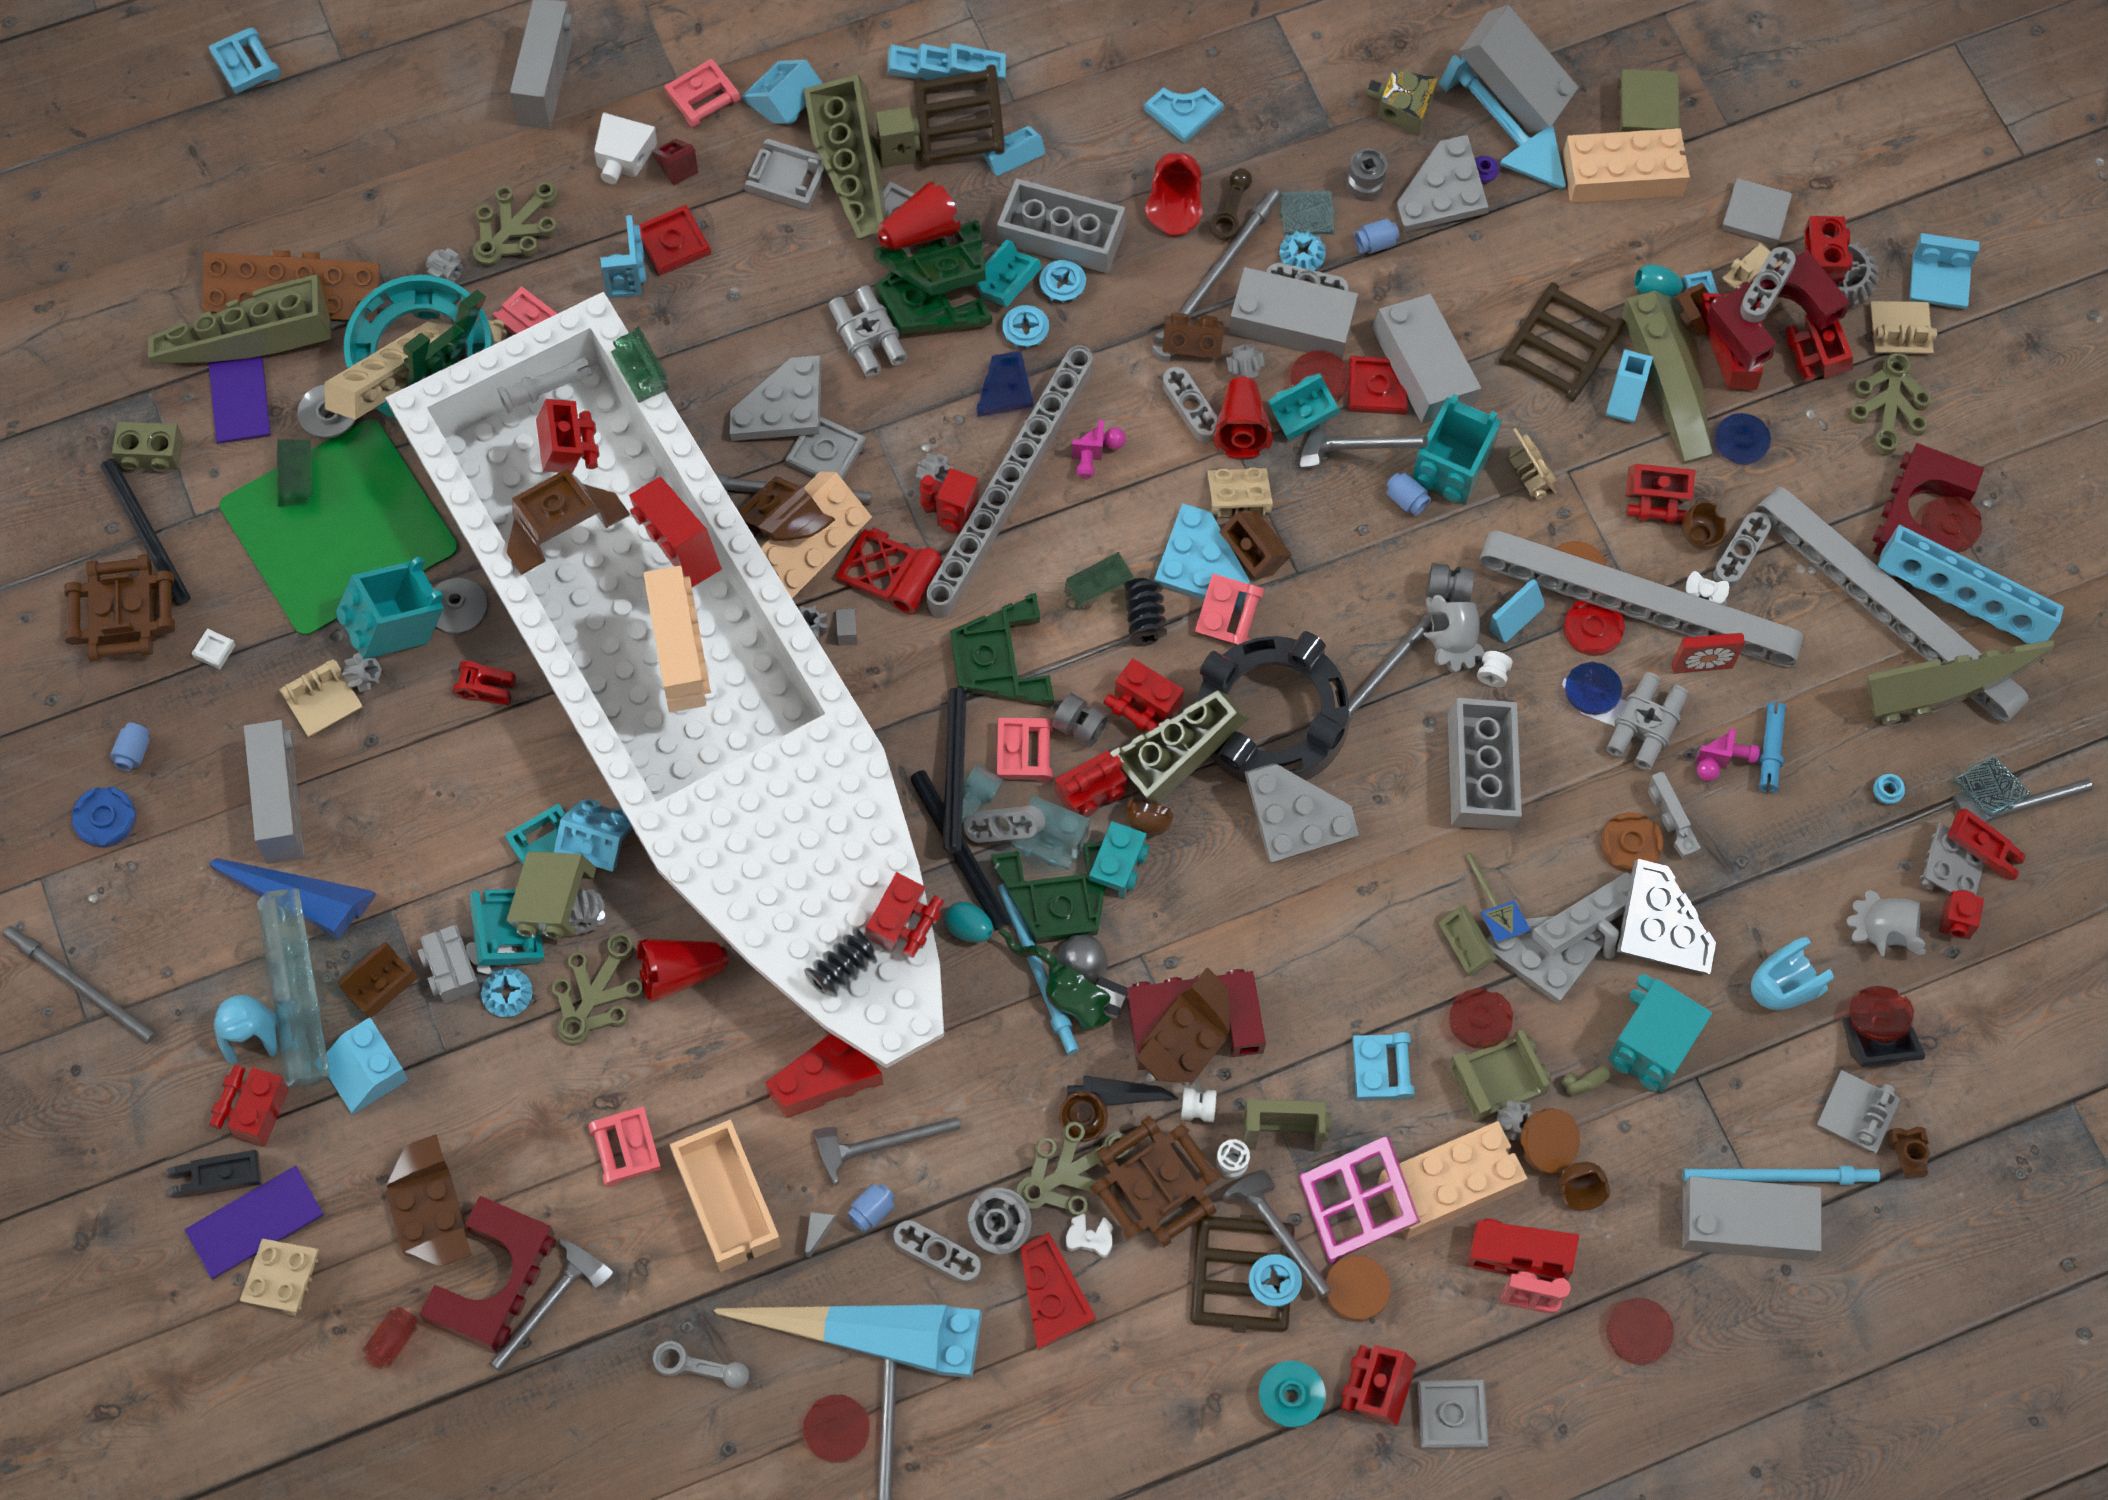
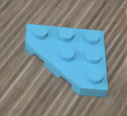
M1182 503L1154 582L1161 583L1163 588L1205 600L1212 573L1247 584L1250 583V580L1232 548L1219 531L1221 529L1212 513ZM1239 592L1234 610L1240 612L1246 593Z

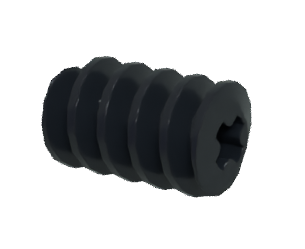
M1147 578L1127 580L1124 588L1126 590L1125 599L1127 600L1129 642L1135 646L1152 645L1159 638L1167 635V629L1162 627L1166 624V618L1161 616L1165 613V607L1160 605L1164 602V596L1159 594L1163 590V585Z
M853 928V935H844L842 938L843 944L840 942L835 943L832 947L833 952H824V961L816 959L813 962L814 969H804L807 979L820 993H828L836 998L838 996L835 988L836 985L844 989L848 988L845 980L846 976L856 981L858 979L855 972L856 968L865 973L868 971L864 962L866 959L873 964L878 962L872 944L859 929Z

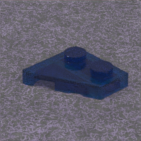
M1015 351L993 355L988 375L983 384L982 395L976 407L977 417L1033 407V398L1022 352Z

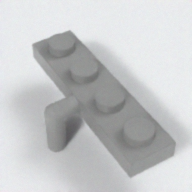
M1627 872L1536 927L1533 929L1532 938L1554 957L1596 930H1599L1605 935L1603 956L1608 959L1613 958L1616 953L1619 932L1610 922L1624 914L1631 875Z

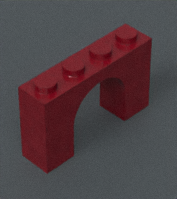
M1807 250L1798 256L1794 254L1796 260L1793 271L1778 297L1792 300L1800 305L1821 331L1845 317L1850 301ZM1781 265L1776 267L1774 271L1779 272ZM1765 279L1760 282L1763 289L1773 290L1776 288L1775 283L1771 280ZM1748 281L1743 282L1734 292L1727 296L1720 295L1715 298L1710 304L1706 319L1747 372L1772 359L1777 344L1760 322H1749L1740 313L1743 298L1753 281L1750 283ZM1757 297L1755 304L1752 307H1750V309L1754 311V307L1758 303H1760L1762 299Z
M1916 443L1912 452L1906 451L1899 466V468L1904 469L1902 477L1896 476L1890 490L1891 493L1895 494L1893 501L1887 500L1881 517L1886 518L1884 525L1878 524L1872 541L1877 543L1873 552L1875 555L1881 556L1882 550L1898 525L1953 552L1957 546L1958 541L1920 526L1911 516L1908 500L1919 494L1932 493L1968 506L1977 491L1984 467Z
M1234 969L1228 971L1226 975H1218L1217 977L1229 989L1230 1033H1228L1232 1057L1264 1053L1266 1040L1254 972ZM1201 974L1195 976V979L1182 980L1180 977H1172L1164 980L1163 983L1151 984L1148 981L1134 983L1132 987H1127L1126 1001L1135 1057L1143 1049L1139 1044L1170 1004L1183 991L1191 987ZM1136 1060L1137 1070L1146 1069Z
M479 1196L465 1226L470 1234L505 1249L511 1255L513 1269L510 1280L498 1294L483 1300L468 1299L434 1284L419 1315L425 1323L496 1353L499 1346H504L511 1334L509 1325L514 1315L519 1316L526 1304L524 1295L529 1285L534 1286L541 1273L539 1265L544 1256L548 1257L551 1254L556 1238H553L555 1234L550 1225Z

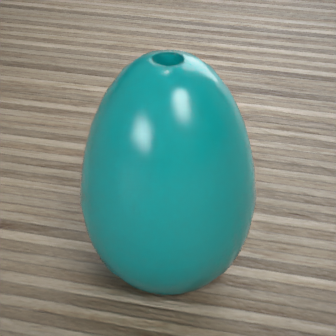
M1647 264L1640 267L1636 272L1634 287L1639 294L1656 291L1670 297H1675L1682 291L1683 282L1671 269L1659 264Z
M953 903L945 913L944 923L946 929L960 940L979 943L987 941L993 934V924L988 915L972 903Z

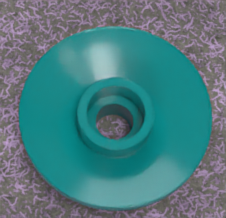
M1280 1362L1272 1366L1261 1380L1259 1387L1261 1407L1273 1422L1281 1426L1290 1428L1305 1426L1319 1416L1325 1404L1326 1391L1322 1378L1311 1366L1303 1362ZM1292 1391L1297 1395V1400L1289 1402L1286 1400L1285 1394Z

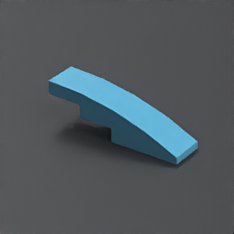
M952 43L949 49L921 44L918 50L891 44L888 50L887 74L913 79L923 78L924 80H932L986 70L988 65L993 64L996 66L998 81H1004L1006 54Z

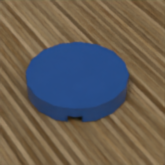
M115 787L93 788L81 795L73 806L72 826L80 839L92 847L106 848L114 846L126 839L133 830L137 817L135 807L126 793Z

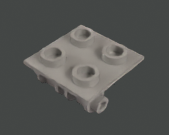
M1938 823L1936 833L1931 836L1932 843L1930 850L1926 854L1927 859L1924 861L1926 868H1924L1923 875L1919 879L1922 883L1921 887L1926 890H1933L1934 886H1938L1950 894L1953 890H1967L1973 892L1976 896L1984 862L1947 836L1950 828L1942 823Z
M1841 1070L1817 1122V1126L1877 1154L1901 1098L1894 1094L1895 1088L1891 1085L1883 1084L1882 1088H1878Z

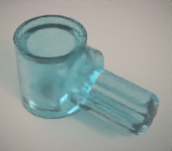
M978 763L963 786V790L966 792L963 798V825L968 817L977 812L982 803L987 804L992 801L1004 779Z

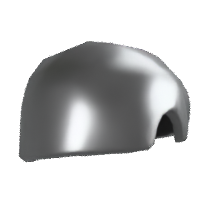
M1090 935L1071 936L1060 946L1057 954L1060 965L1073 968L1091 983L1097 982L1100 976L1102 977L1106 973L1108 960L1102 944Z

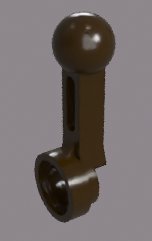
M1243 168L1236 169L1231 173L1229 181L1232 188L1224 211L1217 212L1211 218L1210 231L1218 240H1231L1239 231V220L1236 216L1243 192L1249 189L1252 184L1250 172ZM1222 222H1227L1233 228L1228 233H1222L1216 227Z

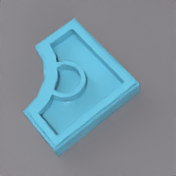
M1163 87L1144 104L1143 110L1185 144L1223 111L1224 104L1204 87L1189 94L1173 93Z

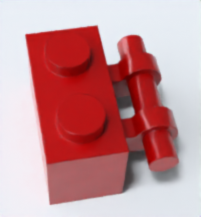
M1806 314V331L1799 333L1796 325L1788 326L1785 329L1788 336L1786 340L1787 345L1795 354L1797 371L1802 373L1805 382L1816 378L1813 368L1816 366L1820 367L1824 379L1853 370V355L1840 321L1820 331ZM1807 343H1811L1814 354L1809 356L1804 347Z
M545 399L536 418L542 471L559 473L567 469L573 473L581 457L585 460L587 469L597 468V458L600 456L599 446L595 444L596 423L592 420L591 413L589 411H582L579 413L578 419L576 401Z
M1646 464L1629 466L1626 496L1640 498L1639 505H1627L1626 516L1637 517L1638 520L1648 521L1651 518L1664 520V523L1674 524L1675 521L1682 522L1688 511L1677 509L1678 502L1693 500L1696 470ZM1651 499L1665 500V508L1651 507Z
M950 468L944 482L935 480L931 475H925L919 484L921 494L920 505L924 511L932 513L937 508V525L941 526L946 532L952 534L960 533L979 502L978 478Z
M1132 658L1115 681L1114 696L1109 693L1103 704L1111 708L1112 713L1119 718L1124 716L1135 723V728L1144 732L1146 730L1150 732L1159 727V724L1163 721L1173 718L1182 705L1184 689Z
M1106 750L1055 779L1054 791L1073 820L1081 816L1083 818L1089 817L1102 804L1108 801L1109 803L1116 802L1124 796L1127 791V777L1120 768L1123 766V763L1118 755L1112 757L1109 750Z
M896 872L870 918L864 935L869 941L882 946V948L891 953L899 939L907 942L902 952L908 957L914 958L918 949H922L927 942L926 935L930 927L939 920L941 916L939 911L944 904V900L938 896H932L928 905L920 903L925 886ZM915 914L920 917V920L915 929L910 930L906 926L912 915Z
M234 1065L230 1075H226L222 1086L224 1090L219 1102H215L212 1107L211 1113H213L209 1126L221 1129L225 1119H228L227 1128L234 1138L265 1147L289 1091V1086L282 1076L253 1067L246 1082L242 1081L246 1069L242 1066ZM236 1093H241L235 1108H231Z
M1359 1345L1357 1355L1352 1357L1350 1363L1352 1372L1348 1385H1344L1341 1396L1344 1397L1341 1410L1353 1413L1354 1409H1356L1367 1419L1398 1427L1416 1362L1403 1351L1374 1345L1372 1350L1370 1347Z

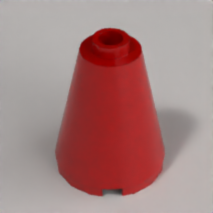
M934 180L925 184L879 224L877 238L884 248L888 247L893 251L954 236L960 232V220L955 222L953 214L957 213V209L941 184L935 187L936 181Z
M1246 376L1236 377L1228 383L1213 434L1215 447L1218 450L1219 448L1224 450L1225 455L1230 458L1251 459L1258 457L1259 452L1265 448L1266 451L1270 449L1273 442V431L1257 383L1252 378Z
M643 939L638 940L637 960H642V970H639L640 979L646 998L651 1000V1002H658L723 973L724 966L728 965L725 947H720L717 941Z

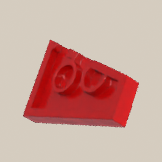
M1050 1232L1020 1247L1037 1351L1096 1321L1091 1307Z

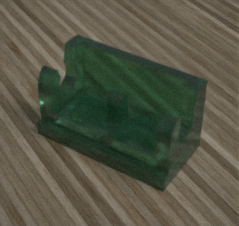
M640 327L613 341L616 349L611 351L612 357L638 403L669 389L667 375Z
M277 439L278 507H284V505H306L309 503L308 497H312L311 440Z
M1117 552L1068 577L1065 582L1064 592L1067 597L1073 596L1075 608L1078 610L1089 601L1122 584L1124 585L1127 580L1133 579L1134 576L1120 553Z

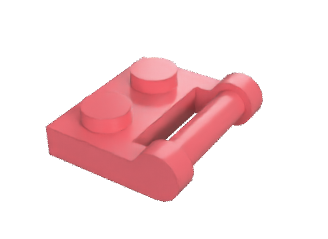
M713 59L706 61L664 86L665 93L684 115L687 123L692 128L699 125L701 119L729 103L734 104L741 100L737 89ZM720 89L724 91L723 94L696 110L691 107Z
M1212 573L1195 632L1237 645L1250 640L1247 636L1259 597L1263 598L1265 589ZM1239 592L1247 593L1236 634L1227 632Z
M998 718L997 779L1036 780L1038 782L1052 781L1050 733L1053 732L1051 719ZM1029 732L1038 733L1037 767L1028 766Z
M644 1106L601 1118L588 1124L590 1134L595 1137L602 1162L604 1186H615L625 1180L662 1170ZM615 1128L626 1164L625 1167L619 1169L616 1167L607 1134L609 1130Z
M1529 1272L1512 1273L1503 1289L1501 1303L1554 1314L1561 1308L1562 1300L1569 1295L1571 1286L1563 1278L1548 1282L1537 1279L1535 1274Z

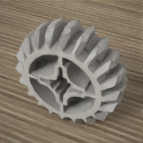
M1859 241L1854 244L1849 243L1848 253L1853 255L1851 271H1847L1843 282H1834L1850 301L1848 307L1852 310L1857 304L1863 305L1867 298L1872 296L1879 277L1877 276L1879 266L1874 265L1875 256H1868L1869 247L1859 248ZM1853 282H1859L1858 284L1851 287L1846 286L1849 284H1853Z

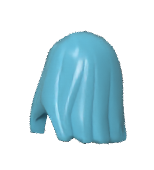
M1803 937L1783 948H1779L1755 971L1751 981V992L1754 999L1761 1006L1770 1010H1785L1815 1000L1828 990L1827 983L1834 978L1832 971L1828 969L1817 976V972L1809 963V959L1804 956L1803 949L1811 945L1809 938Z
M243 994L229 997L219 1005L214 1019V1031L219 1048L228 1063H238L237 1055L230 1041L244 1042L253 1035H256L261 1040L270 1057L276 1055L278 1050L276 1039L277 1015L274 1011L256 998Z

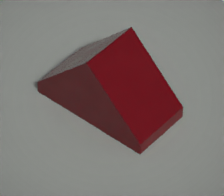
M674 139L651 151L653 157L673 185L698 173L696 152L693 145Z

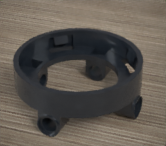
M1303 631L1298 639L1280 636L1255 638L1238 644L1223 655L1213 650L1204 660L1200 669L1203 682L1198 694V701L1217 690L1228 695L1232 686L1241 676L1252 669L1265 665H1283L1301 672L1313 683L1321 701V712L1309 727L1307 738L1291 748L1279 751L1257 749L1256 744L1249 737L1234 731L1230 738L1210 755L1215 763L1233 778L1247 783L1245 771L1272 763L1286 766L1302 760L1303 768L1289 771L1307 781L1326 769L1339 754L1349 729L1348 692L1341 673L1325 655L1326 644L1318 636L1311 632ZM1331 681L1336 688L1335 694L1339 706L1338 708H1335L1334 693L1330 684Z

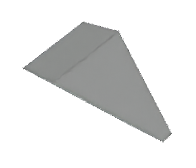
M855 608L836 610L838 646L857 644Z
M811 1212L805 1248L807 1258L812 1256L835 1223V1215Z

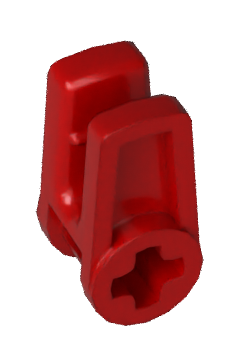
M473 661L460 662L458 683H455L452 689L454 695L465 700H478L509 706L511 701L510 691L484 684L502 686V688H513L516 682L515 673L484 666Z

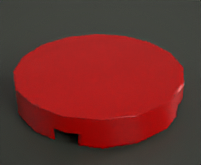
M1580 600L1575 602L1566 614L1563 623L1564 636L1569 644L1578 652L1589 656H1603L1612 652L1620 644L1625 630L1624 618L1618 611H1612Z

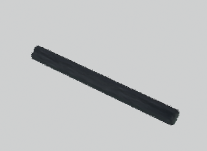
M112 458L102 462L100 468L144 548L150 555L158 572L170 571L174 573V585L171 586L172 598L176 605H183L191 599V596L118 464Z
M962 687L950 688L948 691L943 849L948 854L959 853L962 844L966 691Z
M920 770L911 776V782L943 837L944 802L927 772ZM962 836L960 852L952 853L983 910L990 918L994 929L997 931L1000 928L1003 929L1010 924V919Z

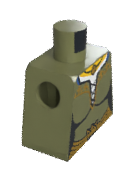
M1394 70L1387 84L1371 80L1366 96L1380 100L1378 116L1381 119L1419 136L1435 95L1438 77Z

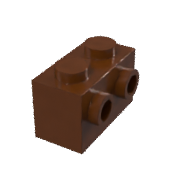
M1257 510L1238 511L1219 531L1254 577L1274 575L1292 556Z

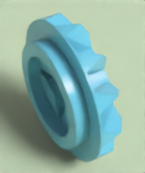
M1296 230L1294 234L1286 235L1280 245L1279 253L1283 264L1314 271L1325 260V244L1321 242L1320 236L1315 237L1311 235L1309 230L1306 233H1299ZM1298 246L1302 249L1309 246L1308 254L1305 252L1297 254Z
M1068 260L1051 262L1040 274L1042 293L1048 295L1051 301L1054 299L1060 300L1062 303L1071 299L1075 301L1077 296L1084 292L1086 276L1082 268L1074 262ZM1068 275V285L1064 284L1058 288L1057 280L1062 281Z
M1022 305L1011 309L1005 315L1002 329L1006 340L1014 343L1015 347L1020 345L1029 349L1030 346L1035 344L1040 346L1041 341L1047 338L1049 321L1045 313L1039 308ZM1024 319H1026V323L1030 327L1028 335H1025L1023 329H1020Z
M507 967L497 972L492 971L487 980L483 981L481 992L484 1006L489 1012L499 1017H512L520 1014L528 1007L533 995L532 985L528 976L519 969L514 970ZM505 981L508 982L511 989H516L515 992L509 994L508 1003H506L502 993H497L503 990Z
M1278 1254L1264 1256L1253 1265L1250 1271L1249 1288L1255 1299L1264 1303L1267 1307H1283L1285 1304L1294 1301L1301 1290L1302 1277L1300 1270L1286 1256ZM1271 1269H1273L1277 1278L1285 1279L1284 1282L1280 1283L1279 1293L1274 1290L1273 1285L1265 1284V1282L1270 1280Z

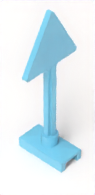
M1454 55L1439 85L1447 92L1461 82L1465 88L1471 90L1519 147L1503 158L1500 164L1558 189H1564L1566 184L1553 126L1543 129L1532 138H1529L1478 80V75L1472 70V67L1464 57L1460 60L1457 55Z

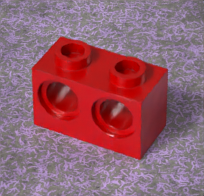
M1810 216L1804 229L1805 251L1808 250L1833 282H1843L1847 271H1851L1853 265V255L1848 253L1851 232L1850 228H1846L1845 216Z

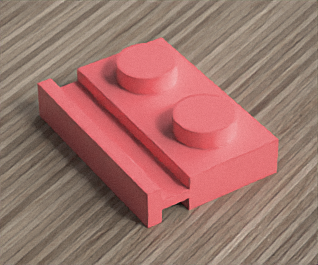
M521 286L501 305L502 308L498 312L495 311L492 315L494 320H502L504 328L515 335L558 313Z

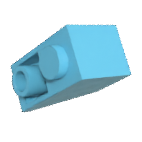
M1624 349L1605 416L1634 424L1650 371L1652 356Z

